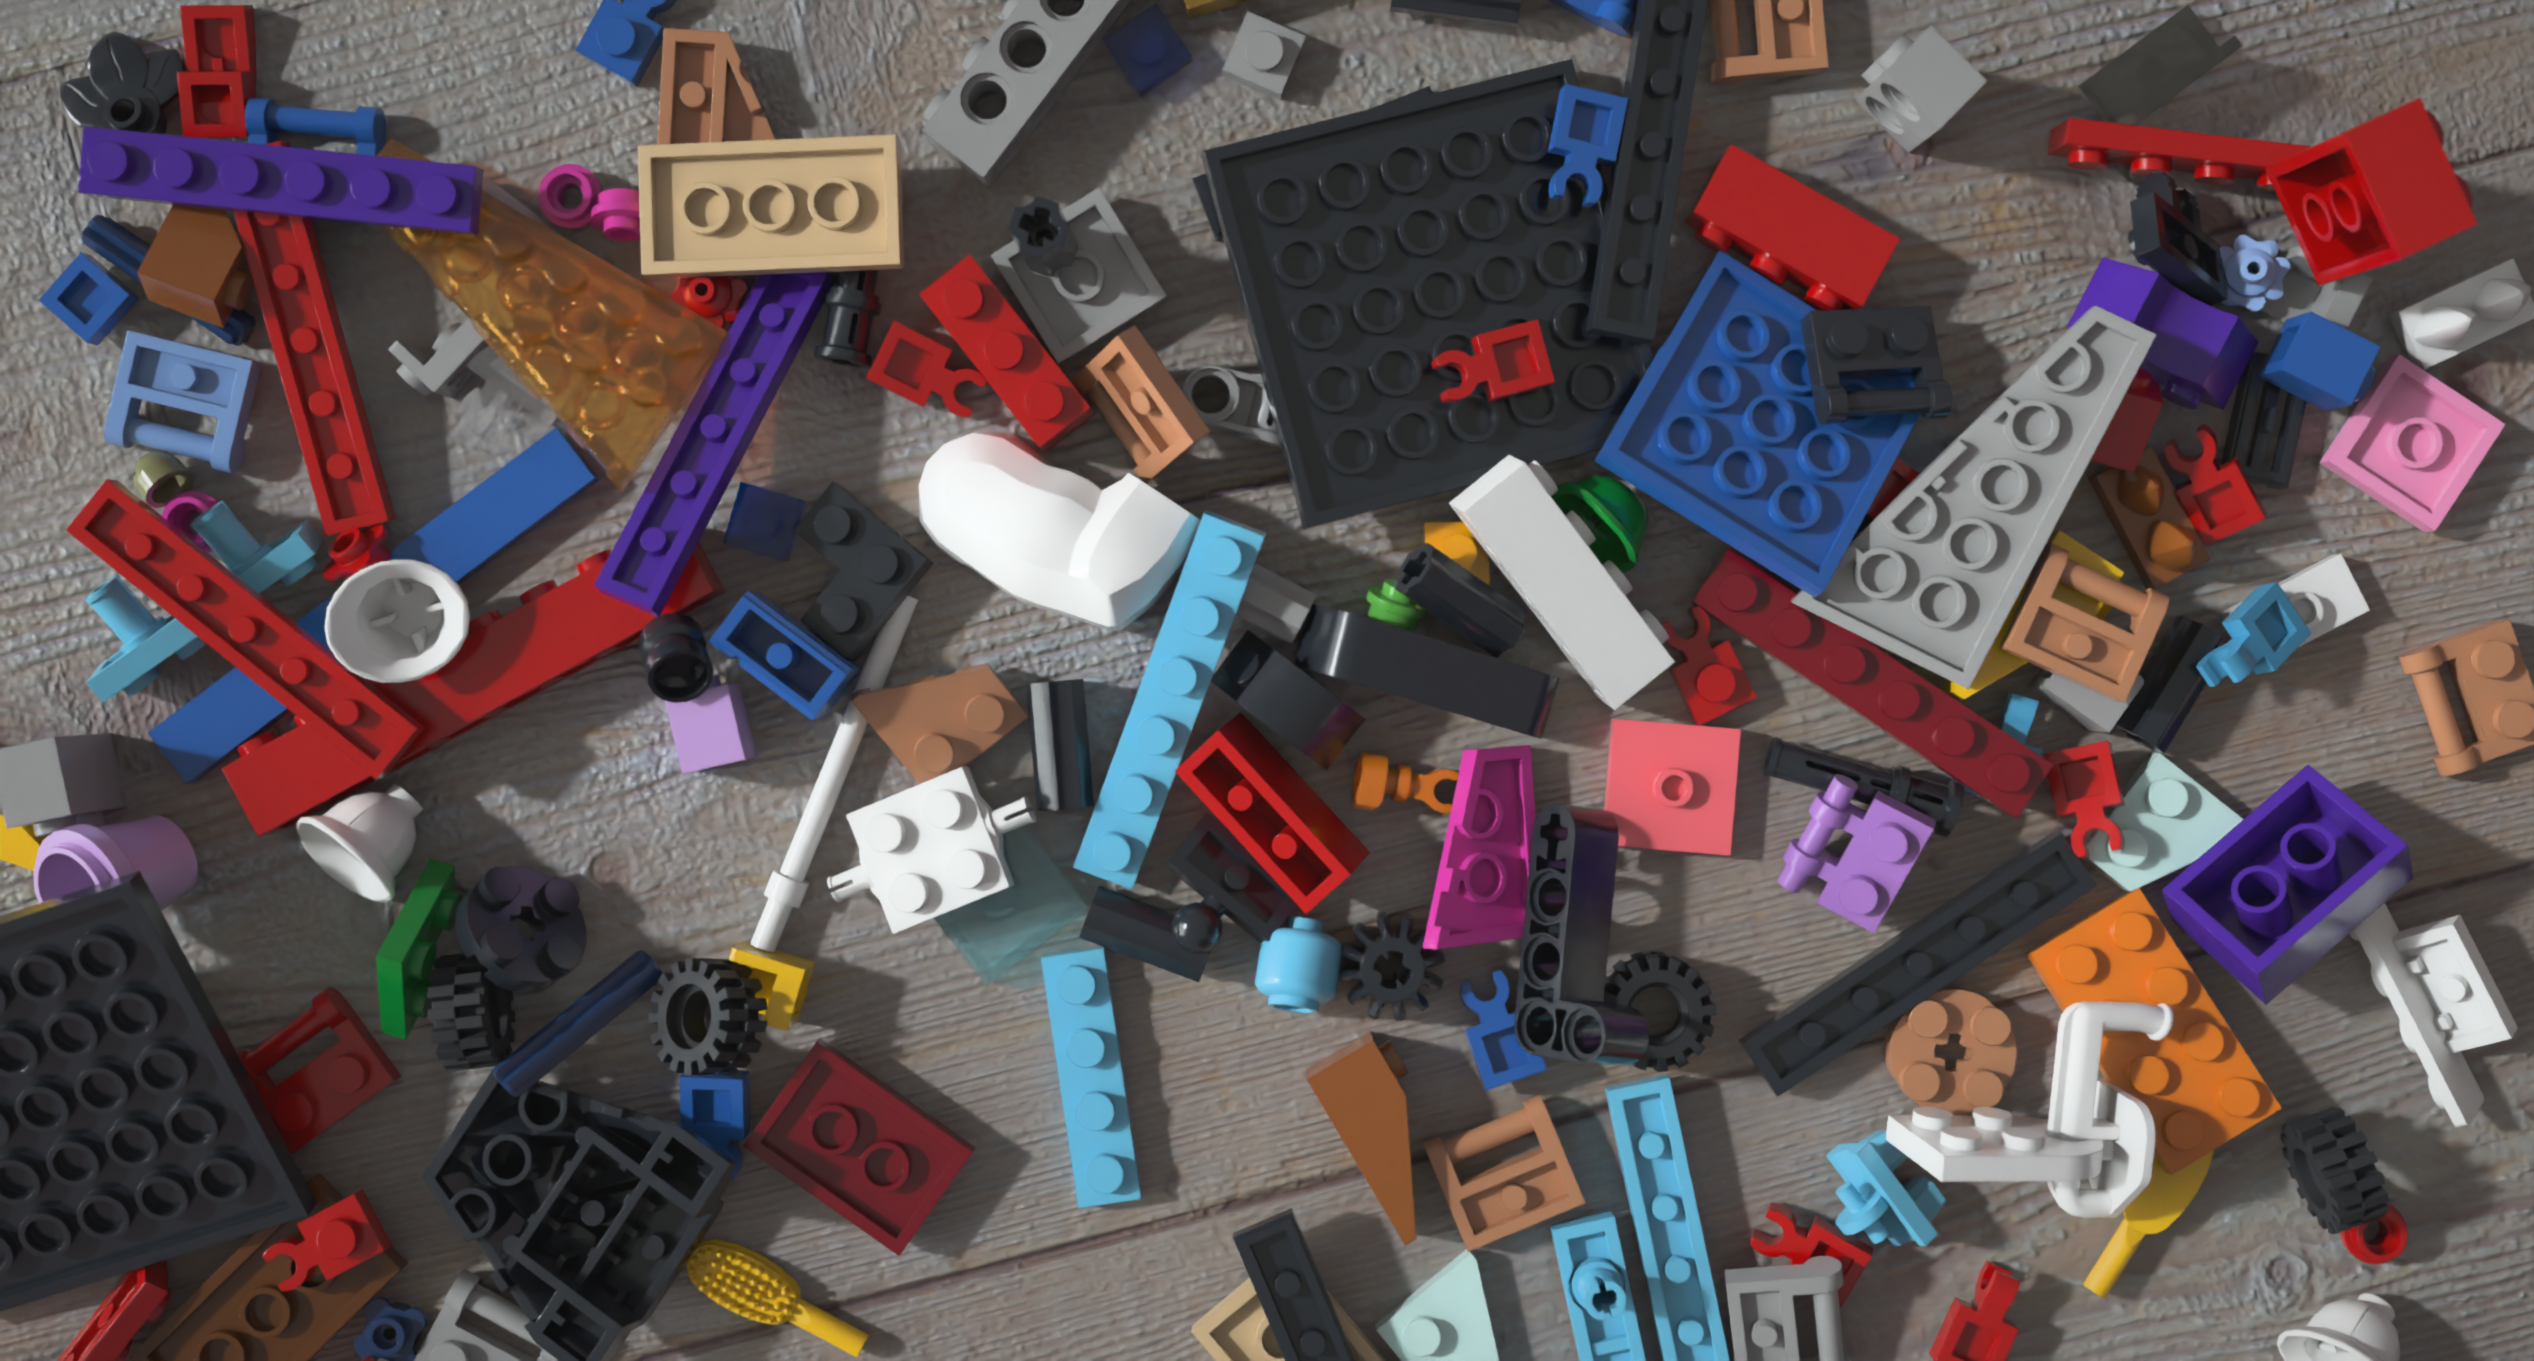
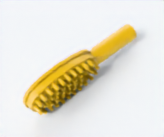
M2214 1150L2173 1175L2165 1173L2154 1156L2149 1185L2122 1211L2125 1218L2082 1285L2106 1299L2145 1235L2157 1234L2167 1229L2183 1213L2195 1197L2207 1175Z
M708 1239L699 1243L687 1262V1274L692 1284L708 1298L724 1308L750 1320L770 1325L782 1324L788 1321L856 1358L869 1337V1334L803 1300L801 1289L796 1280L784 1269L760 1253L742 1245L720 1239Z

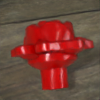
M737 276L677 278L678 285L670 296V302L673 306L683 309L681 312L683 324L688 326L703 325L711 332L718 333L724 329L725 320L729 322L735 321L749 286L744 280L736 278Z

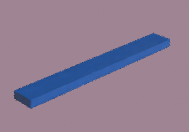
M556 427L391 550L390 560H417L431 564L446 572L460 585L600 479L563 429ZM334 594L295 622L331 652L332 650L327 643L325 620L327 608ZM235 667L148 732V734L185 783H196L236 753L239 746L260 735L288 714L290 710Z

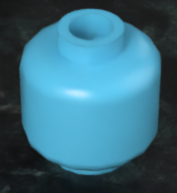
M1288 917L1285 928L1275 930L1268 942L1263 941L1260 944L1255 985L1260 993L1269 997V1007L1292 1013L1317 1014L1319 1005L1329 1003L1336 997L1342 962L1341 945L1337 939L1323 933V922L1310 918Z

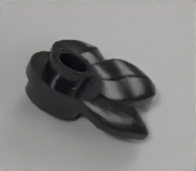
M118 32L106 34L94 45L87 62L89 76L68 80L61 85L60 98L65 111L81 128L85 126L165 134L167 118L164 109L179 95L177 72L185 71L180 52L177 49L164 50L147 59L142 49L130 37Z

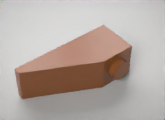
M1370 1031L1306 1069V1078L1406 1246L1416 1240L1407 1100L1403 1085L1399 1080L1409 1072L1391 1041L1388 1040L1379 1046Z

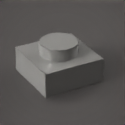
M1247 11L1222 69L1223 76L1281 100L1306 42V36Z

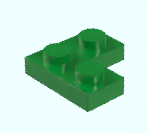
M434 859L428 861L376 955L381 1032L383 1034L407 1040L418 1017L427 1018L428 1010L432 1009V1002L427 997L428 987H433L429 976L436 957V942L443 930L451 931L454 928L457 908L463 899L462 894L456 893L455 865Z

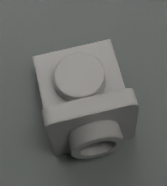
M468 318L462 325L454 323L439 335L432 346V351L435 354L430 359L415 346L396 340L388 350L403 363L396 370L397 373L420 394L427 397L433 391L436 394L454 399L505 343L487 326Z

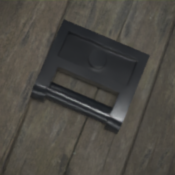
M1931 306L1810 311L1801 320L1815 412L1819 423L1822 425L1842 424L1847 417L1920 413L1925 419L1946 418L1950 414L1952 391L1949 383L1943 379ZM1913 376L1915 387L1846 391L1844 386L1840 385V380Z

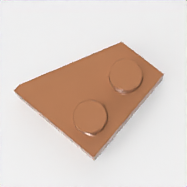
M664 28L657 145L776 140L729 32Z
M989 663L961 668L954 674L944 676L933 674L909 679V683L872 691L870 688L860 689L851 695L853 705L919 784L966 766L1029 717L1027 710Z

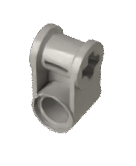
M1206 365L1195 369L1187 377L1182 392L1193 405L1192 390L1199 382L1214 380L1226 389L1228 403L1222 411L1214 414L1204 413L1195 406L1199 416L1208 428L1235 434L1237 437L1247 441L1281 449L1274 420H1272L1271 426L1267 425L1270 406L1261 374H1248L1220 366Z

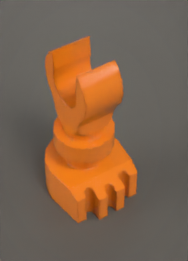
M1361 751L1357 758L1350 795L1351 807L1373 811L1374 808H1378L1382 803L1384 794H1390V799L1394 802L1405 803L1407 797L1421 800L1430 809L1440 813H1451L1452 804L1439 802L1435 798L1434 788L1443 779L1457 781L1459 773L1447 768H1436L1423 774L1413 773L1411 766L1396 764L1395 769H1389L1387 755Z

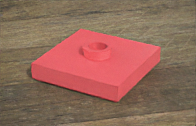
M1611 718L1604 810L1608 811L1615 818L1619 834L1618 847L1731 856L1741 729Z

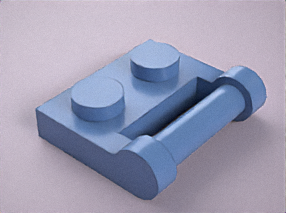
M127 330L104 427L105 441L108 444L127 449L131 448L134 444L208 461L214 470L235 474L241 468L245 457L246 443L244 436L262 363ZM145 400L219 418L215 436L143 420L139 415L141 401Z

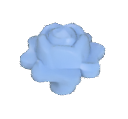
M2239 235L2233 242V248L2229 246L2220 247L2227 300L2221 302L2223 306L2240 305L2251 312H2258L2263 309L2266 302L2265 299L2274 301L2282 297L2284 294L2282 280L2290 269V263L2286 258L2276 257L2279 249L2276 241H2255L2247 235Z

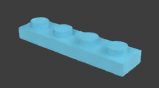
M1097 946L1044 954L1041 956L1078 1209L1140 1200L1142 1198V1189L1105 947Z

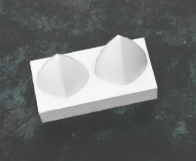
M2513 258L2500 262L2389 314L2388 318L2407 359L2425 370L2534 319V302L2530 295L2531 287L2524 282Z

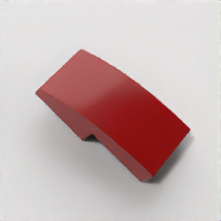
M253 5L180 6L186 71L177 72L183 136L194 138L248 137L245 124L246 104L251 97L256 98V36Z

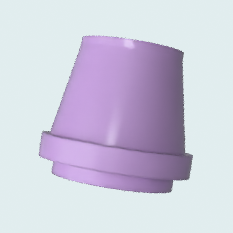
M154 815L143 819L98 827L87 824H73L49 834L42 841L37 852L34 867V887L38 902L42 903L140 871L159 908L163 911L194 888L198 875L197 860L192 845L184 832L174 822L162 816Z

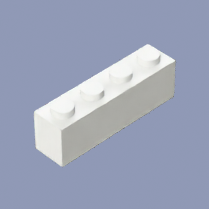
M1508 455L1450 501L1449 504L1596 697L1616 710L1675 662L1662 645L1669 639V635L1647 609L1638 613L1630 603L1626 595L1633 588L1618 567L1610 560L1602 565L1588 547L1596 541V538L1584 521L1572 510L1564 515L1551 496L1558 491V487L1544 468L1535 460L1527 465L1525 462Z

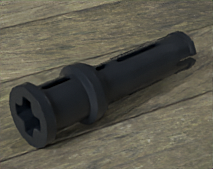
M879 270L839 271L837 287H830L829 292L825 294L824 304L829 307L823 344L816 346L815 358L848 367L865 369L871 367L872 357L867 354L873 317L880 315L882 304L879 303L880 297L874 295Z
M1778 737L1772 739L1763 766L1764 776H1773L1817 789L1821 792H1826L1836 774L1847 776L1858 785V789L1851 800L1870 805L1877 791H1880L1936 820L1934 832L1944 837L1951 833L1959 816L1964 787L1959 782L1951 780L1947 785L1913 776L1911 775V769L1902 765L1892 766L1888 771L1844 759L1837 755L1827 754L1786 742Z

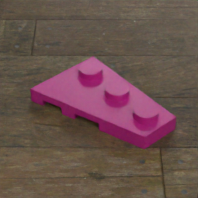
M1510 745L1463 750L1422 948L1437 950L1523 938L1532 834L1536 819L1531 745Z

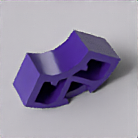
M2104 257L2067 325L2070 328L2091 307L2098 306L2156 334L2140 368L2149 372L2153 377L2152 380L2158 381V384L2163 386L2161 395L2164 398L2188 409H2197L2199 403L2202 402L2224 410L2259 343L2239 316L2216 309L2189 296L2173 286L2160 273Z

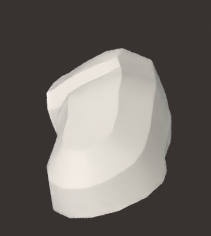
M989 428L952 439L945 443L926 462L919 483L920 523L936 549L954 561L973 569L994 585L1022 602L1111 631L1123 630L1150 609L1182 572L1201 521L1130 473H1127L1122 480L1103 489L1075 473L1056 468L1015 434Z

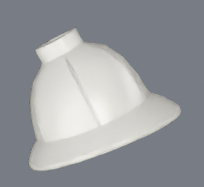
M401 559L378 562L348 578L334 594L326 613L325 631L327 643L335 657L349 671L363 678L382 683H402L418 680L448 664L461 649L469 629L470 613L468 600L460 586L446 572L431 564L417 560Z
M393 784L385 793L364 791L351 795L336 804L323 816L301 817L297 822V833L305 850L312 859L339 884L369 900L382 903L391 902L395 897L394 878L404 867L414 848L417 837L414 818L423 808L404 789Z
M2369 1293L2359 1295L2357 1300L2340 1299L2325 1305L2311 1318L2305 1327L2286 1330L2280 1334L2277 1340L2278 1349L2284 1361L2400 1360L2398 1332L2392 1324L2395 1312L2385 1300Z

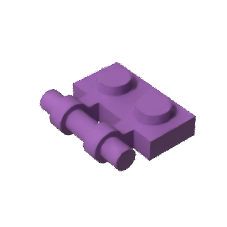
M1836 774L1826 792L1817 793L1809 808L1812 818L1801 838L1793 839L1783 855L1786 865L1777 881L1784 889L1793 893H1799L1809 876H1817L1827 883L1821 891L1817 903L1875 933L1932 834L1936 820L1880 791H1877L1869 808L1865 811L1850 803L1858 789L1857 783L1847 776ZM1835 829H1843L1853 835L1841 858L1824 850Z

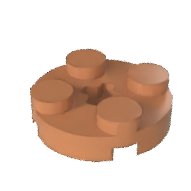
M1945 986L1890 1022L1885 1037L1884 1055L1886 1066L1892 1078L1896 1080L1900 1090L1920 1107L1944 1109L1953 1115H1967L1973 1113L1974 1108L1993 1107L2001 1100L2004 1089L2009 1084L2015 1070L2017 1047L2015 1035L2011 1029V1022L2003 1011L1996 1008L1985 997L1970 990ZM1949 1034H1958L1959 1044L1966 1047L1965 1056L1963 1059H1958L1954 1067L1945 1068V1060L1935 1055L1936 1045L1947 1044Z

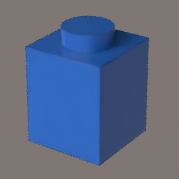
M2308 312L2285 320L2257 377L2324 411L2345 407L2359 401L2370 388L2376 375V369L2371 365L2381 346L2313 312Z

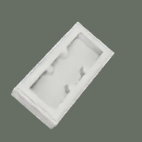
M2342 554L2330 555L2278 583L2312 633L2300 646L2370 611ZM2242 602L2221 612L2223 619L2225 620Z

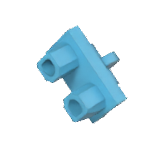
M1877 1130L1858 1143L1838 1144L1826 1155L1846 1182L1835 1192L1846 1206L1836 1219V1225L1844 1235H1853L1864 1230L1873 1244L1880 1243L1887 1237L1893 1246H1900L1911 1241H1916L1919 1246H1927L1938 1235L1931 1222L1945 1205L1946 1199L1936 1185L1925 1176L1912 1177L1904 1186L1901 1185L1892 1172L1908 1156L1886 1140L1887 1130Z

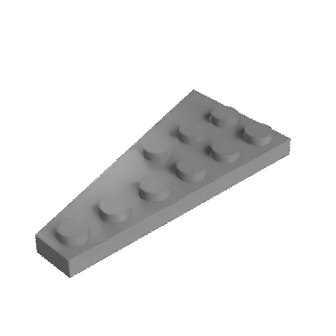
M2098 306L2091 307L1851 541L1824 592L1814 598L1801 590L1790 600L1791 603L1969 690L2151 347L2156 334Z

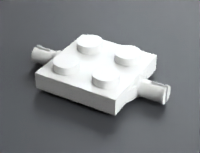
M964 766L846 814L859 847L861 865L835 876H829L827 878L829 889L853 881L851 885L831 892V895L836 902H841L843 899L871 889L872 893L880 900L891 931L895 934L1014 886V880L1004 858L1002 834L1029 823H1035L1036 815L1034 811L1026 812L1010 819L1011 815L1032 807V804L1025 796L1018 801L992 810L979 795L969 767Z

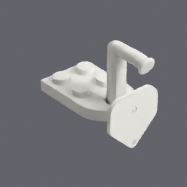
M2081 1001L2068 1006L2061 1014L2058 1025L2048 1119L2013 1116L2006 1110L1992 1107L1974 1108L1972 1115H1953L1951 1112L1940 1108L1917 1107L1913 1109V1115H1888L1886 1140L1941 1182L2047 1181L2048 1187L2058 1206L2068 1214L2082 1218H2115L2150 1183L2155 1149V1125L2152 1114L2145 1103L2108 1081H2097L2103 1031H2138L2146 1033L2151 1040L2159 1041L2164 1039L2172 1028L2174 1021L2173 1010L2168 1004L2151 1005L2137 1002ZM2089 1179L2092 1189H2080L2081 1180Z

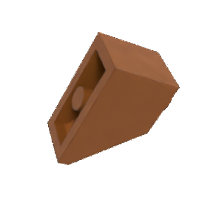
M172 205L137 271L149 301L221 328L225 327L233 309L240 311L244 308L250 298L254 285L242 245L226 210Z

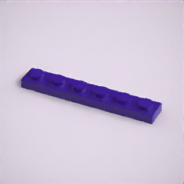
M83 126L77 192L94 197L478 235L484 170L470 165Z
M829 272L764 274L757 277L594 584L601 593L660 617L824 303L825 294L829 292L830 287L834 284Z

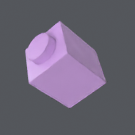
M719 674L713 675V680L708 690L698 698L678 703L665 701L682 774L757 757L740 683L721 685Z

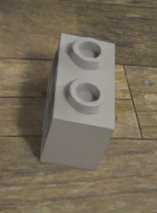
M1930 25L1914 41L1906 33L1901 35L1861 75L1870 85L1855 101L1909 153L1941 129L1987 80Z

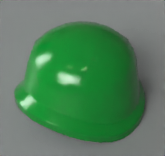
M1597 475L1585 477L1574 484L1563 483L1557 485L1558 491L1551 496L1564 515L1572 510L1588 526L1596 538V541L1588 547L1603 565L1606 561L1610 560L1622 573L1633 569L1639 562V552L1646 537L1649 521L1645 505L1637 494L1620 481Z

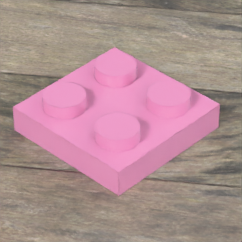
M2398 354L2388 357L2374 378L2370 388L2361 398L2319 463L2423 532H2432L2437 530L2506 424Z

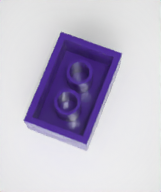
M2308 764L2163 888L2162 891L2172 921L2267 1005L2413 879L2408 845Z

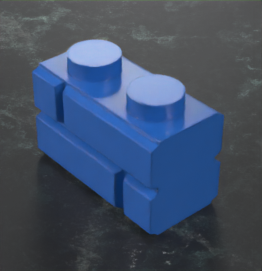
M748 590L741 597L709 641L711 645L730 659L738 658L739 666L812 721L823 720L830 713L862 669L853 661L846 660L808 627L763 593Z

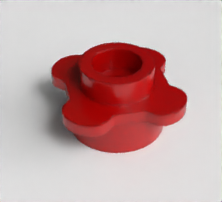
M379 523L364 531H360L355 527L343 531L334 539L329 547L328 553L332 560L324 567L323 577L329 582H334L341 576L347 580L366 567L378 562L389 561L391 551L382 543L387 536V529Z

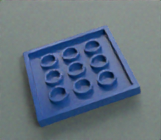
M1719 250L1710 261L1594 461L1815 598L1825 591L1920 413L1847 417L1842 424L1822 425L1819 423L1815 412L1801 320L1810 311L1817 310ZM1913 376L1840 380V385L1844 386L1846 391L1915 387Z

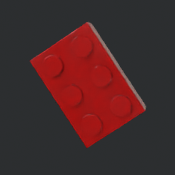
M2420 97L2265 168L2318 286L2404 259L2478 224L2471 210L2473 198L2470 188L2460 175L2454 173L2442 147L2444 144L2442 127L2437 118L2425 109Z

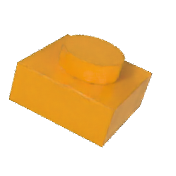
M1463 522L1423 523V544L1428 543L1483 582L1490 585L1489 555Z

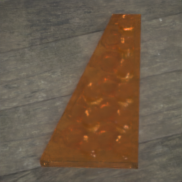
M392 138L377 155L432 162ZM483 190L478 235L382 226L406 254L410 253L434 280V285L450 302L453 300L472 321L473 328L538 400H543L567 427V432L583 450L586 448L606 470L607 477L621 492L625 489L710 368L727 336L726 330Z

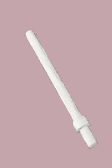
M907 596L876 635L853 694L860 689L870 688L872 691L883 688L918 599ZM851 698L780 871L773 870L764 891V895L769 899L750 943L764 951L775 952L792 908H799L809 885L808 882L804 881V878L868 725V721L853 705Z

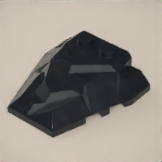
M492 1070L422 1177L466 1242L476 1241L496 1270L490 1277L501 1293L508 1290L512 1293L530 1320L524 1327L537 1345L559 1361H610L619 1351L631 1331L642 1326L651 1317L721 1212L724 1202L720 1200V1197L730 1184L736 1162L685 1125L582 1095L546 1082L538 1081L521 1096L513 1097L497 1081Z

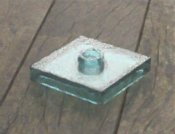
M1015 813L1010 816V819L1017 817L1018 815ZM1026 825L1002 834L1004 858L1015 885L934 918L986 986L995 981L1089 907Z

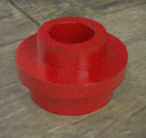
M2386 1203L2389 1208L2388 1213L2384 1214L2385 1217L2376 1219L2379 1231L2375 1238L2367 1241L2364 1239L2363 1234L2368 1223L2340 1232L2343 1245L2352 1256L2368 1264H2383L2398 1257L2403 1252L2408 1240L2407 1226L2401 1213L2392 1205Z

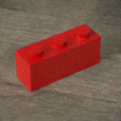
M1733 144L1719 157L1684 220V223L1696 229L1693 234L1694 238L1706 247L1717 252L1721 250L1725 254L1730 248L1752 260L1749 268L1772 283L1782 285L1786 279L1807 291L1804 299L1821 311L1849 310L1863 307L1900 241V238Z
M970 254L919 293L924 302L1044 453H1047L1095 415L1091 407Z
M1242 712L1218 729L1175 770L1180 778L1305 914L1349 877L1370 854L1369 850Z

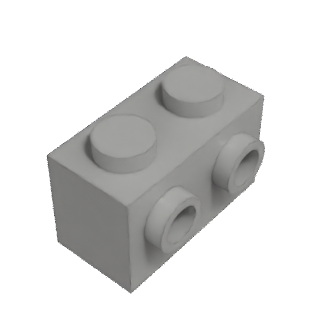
M111 733L51 737L0 748V814L4 816L6 829L33 825L35 837L49 835L73 824H87L95 827L106 824L103 812L127 807Z

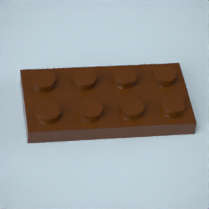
M320 1173L306 1182L317 1202L309 1216L344 1199ZM307 1217L255 1232L129 1358L132 1361H310L409 1263L390 1246L385 1251L328 1281L319 1265H317L315 1273L308 1281L291 1291H281L278 1284L295 1274V1261L290 1256L282 1254L265 1262L262 1255L270 1246L284 1238L299 1237L304 1239L297 1223Z

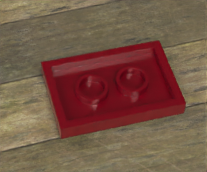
M821 1038L816 1041L743 1144V1147L898 1256L903 1252L976 1148Z

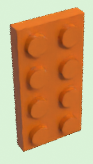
M2140 888L2126 892L2025 953L2062 1012L2071 1004L2081 1001L2137 1002L2151 1005L2163 1003L2168 1004L2172 1008L2174 1014L2173 1025L2169 1034L2162 1040H2151L2146 1033L2138 1031H2103L2099 1070L2106 1081L2139 1099L2149 1108L2155 1125L2154 1156L2165 1173L2173 1175L2282 1109Z

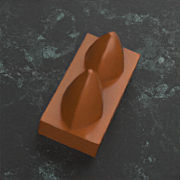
M2153 447L2144 449L2135 473L2110 466L2088 478L2146 589H2156L2211 560Z

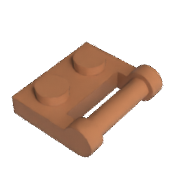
M1710 0L1715 60L1709 63L1711 84L1725 85L1752 79L1824 73L1829 68L1823 0H1753L1758 55L1740 56L1735 0Z
M1136 325L1118 334L1071 380V383L1082 397L1087 395L1090 397L1138 465L1134 468V472L1146 484L1151 483L1175 465L1177 460L1211 432L1199 416L1193 403L1184 395L1162 364L1157 352L1148 344Z
M2049 542L2044 546L2032 569L2030 582L1999 649L2108 699L2125 703L2166 614L2169 597L2151 588L2142 592L2068 558L2069 551ZM2058 582L2130 614L2131 624L2128 631L2052 598Z
M2496 619L2398 655L2403 673L2405 675H2412L2439 752L2433 759L2440 776L2459 774L2471 770L2483 762L2534 745V686L2510 619ZM2443 662H2447L2474 741L2464 744L2437 667L2443 664Z
M1540 1094L1522 1101L1524 1108L1445 1141H1442L1441 1136H1438L1423 1143L1468 1252L1585 1204L1583 1195ZM1530 1132H1535L1541 1146L1540 1148L1459 1181L1453 1164Z

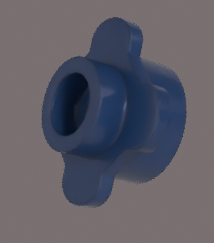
M376 1297L369 1301L364 1308L367 1320L363 1333L354 1340L356 1353L363 1359L372 1355V1357L376 1356L389 1361H414L417 1356L414 1346L419 1342L422 1332L427 1326L425 1313L420 1308L412 1307L406 1303H390L386 1297ZM391 1327L395 1330V1338H388L386 1336V1328Z

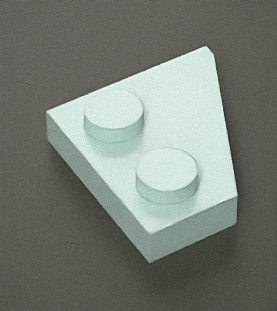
M2150 752L2122 788L2125 806L2107 809L2109 820L2117 824L2123 832L2125 839L2123 852H2113L2109 844L2108 834L2105 831L2098 830L2092 832L2087 839L2090 858L2084 860L2122 890L2131 892L2195 862L2244 819L2162 754Z
M1467 1249L1375 1324L1376 1331L1401 1361H1499L1475 1254L1472 1251L1468 1252Z

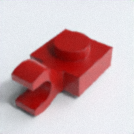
M1986 1261L1977 1279L1973 1303L1970 1304L1954 1297L1929 1352L1934 1361H2005L2019 1331V1328L2012 1321L2004 1318L2020 1286V1281L2011 1277L2012 1272L2010 1270Z

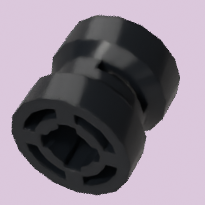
M667 613L653 618L644 626L639 636V647L645 663V673L649 687L660 699L673 703L688 702L698 698L708 690L713 680V666L706 650V640L700 624L691 616L681 613Z

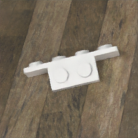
M2384 903L2350 932L2349 935L2354 940L2360 941L2371 962V975L2377 990L2381 995L2390 999L2400 1019V1032L2405 1045L2411 1052L2418 1054L2429 1076L2428 1084L2433 1100L2441 1109H2446L2455 1127L2470 1125L2484 1102V1096L2461 1051L2512 1039L2518 1027L2460 914L2399 931Z

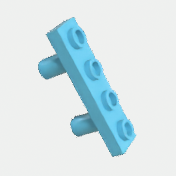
M223 500L206 510L190 524L228 569L258 594L279 579L288 587L305 576L318 564L312 556L317 552L323 538L307 519L271 545L267 542L260 545ZM117 574L94 589L84 599L123 642L119 647L120 651L102 662L86 682L103 703L121 690L129 697L137 694L161 674L156 665L174 653L181 660H184L207 644L172 615L165 619L163 616L155 618Z
M1612 1211L1550 1224L1579 1361H1646L1616 1220Z

